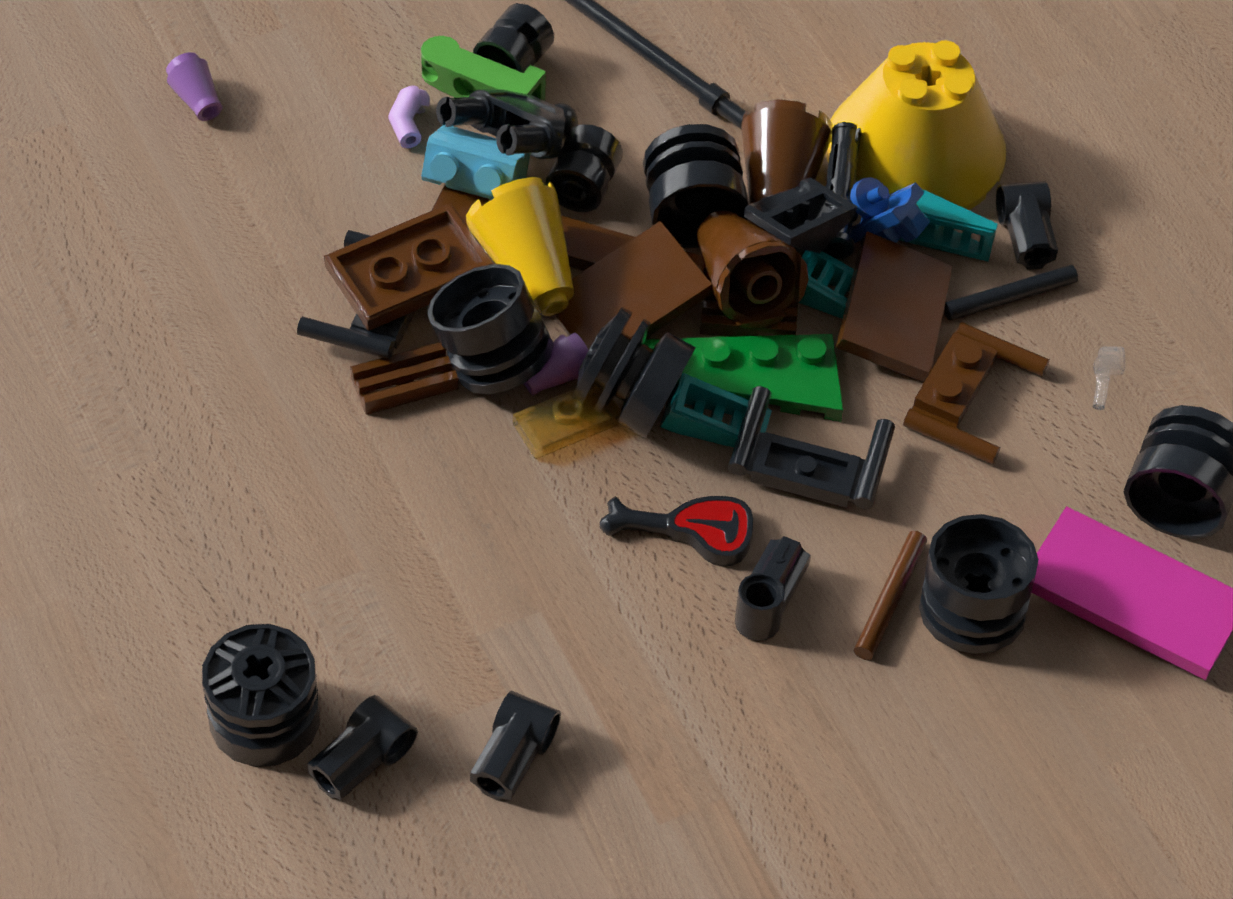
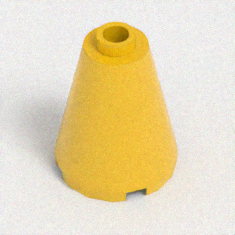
M538 177L517 179L502 184L491 190L494 199L483 206L478 199L471 206L466 214L467 226L495 264L510 265L520 271L534 301L535 309L539 313H542L544 316L560 313L567 308L568 301L574 295V288L555 187L550 181L548 186H545L542 179Z

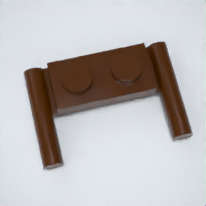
M961 322L916 395L914 405L907 412L903 426L993 465L999 454L1000 447L958 429L959 424L997 358L1041 377L1045 374L1050 359Z

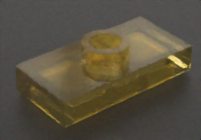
M594 385L582 404L572 398L576 390L575 388L513 414V426L536 460L619 425L617 422L620 409L615 401L612 400L599 413L594 408L603 389Z

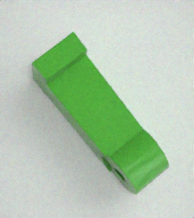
M447 36L431 37L421 46L422 78L429 85L455 98L469 97L474 91L480 89H503L532 95L545 101L546 71L530 65L524 73L462 49L456 40Z

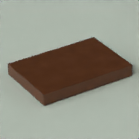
M451 203L324 256L325 268L368 331L430 305L431 300L441 287L456 276L476 267L495 264L472 235L467 224Z
M659 221L572 278L574 295L568 301L567 308L553 315V317L568 336L577 333L589 350L601 328L617 315L621 307L633 312L623 333L633 338L643 319H646L650 322L648 337L712 295L714 290L711 282L662 222Z
M867 231L860 242L836 348L925 382L932 369L953 266Z

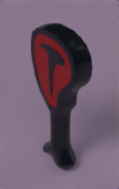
M615 496L607 503L609 513L602 517L599 523L600 529L608 536L629 529L665 534L675 542L691 545L706 561L718 566H734L742 562L748 553L753 539V516L750 507L745 501L728 496H708L692 499L668 514L632 510Z

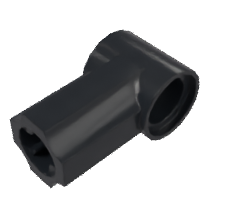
M1047 182L998 185L996 191L997 217L1001 226L1007 225L1017 263L1024 265L1026 270L1042 269L1046 264L1055 261L1058 247L1050 221L1051 194Z
M785 536L778 540L771 539L752 574L741 581L737 596L735 625L739 633L747 639L755 641L768 640L779 631L782 614L810 564L811 555L802 548L800 542Z
M510 691L503 699L496 714L492 728L493 734L470 772V782L476 785L482 794L498 801L501 799L512 800L536 755H543L550 747L559 727L561 711L515 691Z
M373 695L364 700L354 710L347 722L346 730L307 763L308 773L326 795L331 799L334 797L341 801L382 763L390 766L402 759L413 746L418 730L381 697Z

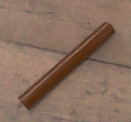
M919 531L909 532L853 651L861 659L871 660L923 552L927 543V537Z

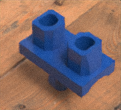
M863 178L856 182L851 189L850 199L857 206L856 212L862 219L859 224L852 227L851 237L854 242L861 241L867 231L895 243L901 237L906 243L916 239L930 222L916 205L925 192L916 182L890 195L888 188L875 178Z

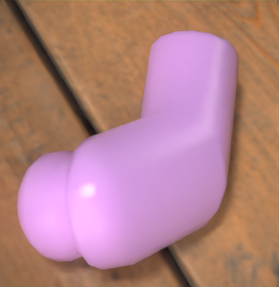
M414 85L408 86L399 92L388 114L391 126L403 148H413L420 143L422 139L413 118L416 113L422 114L426 111L422 105H430L429 94Z

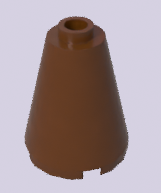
M781 99L762 101L755 104L754 112L748 114V111L744 113L741 129L749 205L770 195L799 187L800 182L804 179H816L832 138L833 124L825 113L819 110L817 117L806 112L807 104Z
M729 210L713 212L702 221L698 228L697 238L717 303L723 314L743 328H764L786 317L787 314L784 310L794 300L797 303L801 301L809 280L807 264L799 252L791 245L789 246L788 243H784L781 239Z

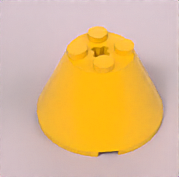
M941 40L937 43L919 42L905 46H894L890 49L888 57L835 111L830 120L833 126L841 122H850L856 124L857 129L861 128L862 130L858 151L856 182L863 178H875L888 188L889 195L916 182L921 189L970 210L984 201L987 192L990 191L996 182L1000 181L1006 162L1004 136L971 64L960 54L961 50L957 44L952 41ZM831 143L826 153L828 163L831 151Z

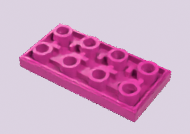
M1067 506L1037 552L1039 561L1032 589L1033 594L1204 680L1207 679L1233 633L1232 587Z

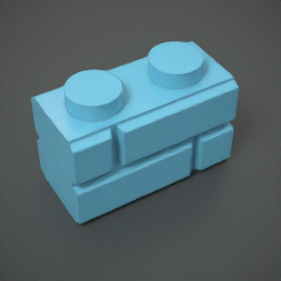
M443 125L428 138L421 177L423 181L438 185L445 183L448 188L494 199L491 192L494 188L517 179L526 178L531 153L507 156L499 151L496 138L454 126L445 127Z

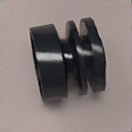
M687 124L664 132L656 137L645 150L643 168L646 176V187L649 191L648 201L652 225L661 221L682 248H700L697 238L698 228L702 221L713 212L729 210L748 220L744 217V213L749 202L746 186L742 178L743 169L740 163V152L735 138L724 129L715 126Z
M490 264L464 272L441 287L430 302L427 312L430 323L442 347L447 350L450 362L456 370L462 386L473 393L493 394L508 391L531 379L542 370L551 358L554 346L546 325H544L539 311L535 309L534 301L520 271L510 265Z
M621 307L617 315L601 328L579 368L577 388L572 398L583 404L593 386H598L603 389V392L594 410L601 413L615 396L624 402L617 423L646 438L696 347L669 332L658 341L653 349L646 346L644 342L649 331L650 322L643 319L633 338L623 332L633 312Z
M1184 405L1163 409L1152 418L1139 455L1136 457L1123 491L1127 506L1138 519L1157 531L1173 537L1188 539L1210 537L1223 528L1233 503V422L1223 415L1208 409Z
M984 514L960 516L943 524L932 537L919 604L923 624L935 639L954 650L973 654L995 652L1015 641L1024 629L1039 561L1031 539L1021 528L1007 520Z
M252 624L226 633L210 648L202 664V686L207 705L210 732L218 748L232 760L253 767L277 766L298 757L312 744L320 726V705L315 659L307 643L289 629L272 624Z

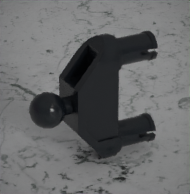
M480 89L474 91L469 97H443L439 100L436 107L437 119L441 125H445V127L471 125L482 133H490L496 136L499 151L507 156L531 153V156L539 159L558 158L563 139L566 138L573 127L579 125L578 115L570 105L562 103L553 105L532 95L503 89Z

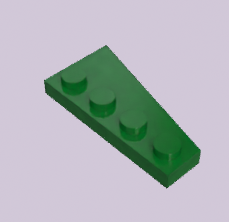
M833 334L680 338L696 347L682 373L747 400H750L754 387H766L772 393L769 404L781 406L780 412L800 415L801 410L825 413L824 419L842 421L843 405ZM646 339L644 344L653 349L660 339Z

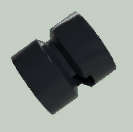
M515 3L506 9L493 28H490L473 49V53L524 73L530 65L534 66L554 42V31L546 17L537 9L527 4Z
M578 125L569 131L562 144L559 157L552 165L546 178V186H548L550 181L555 187L559 205L575 212H590L599 207L608 190V183L615 175L622 159L623 149L620 142L610 132L594 125Z

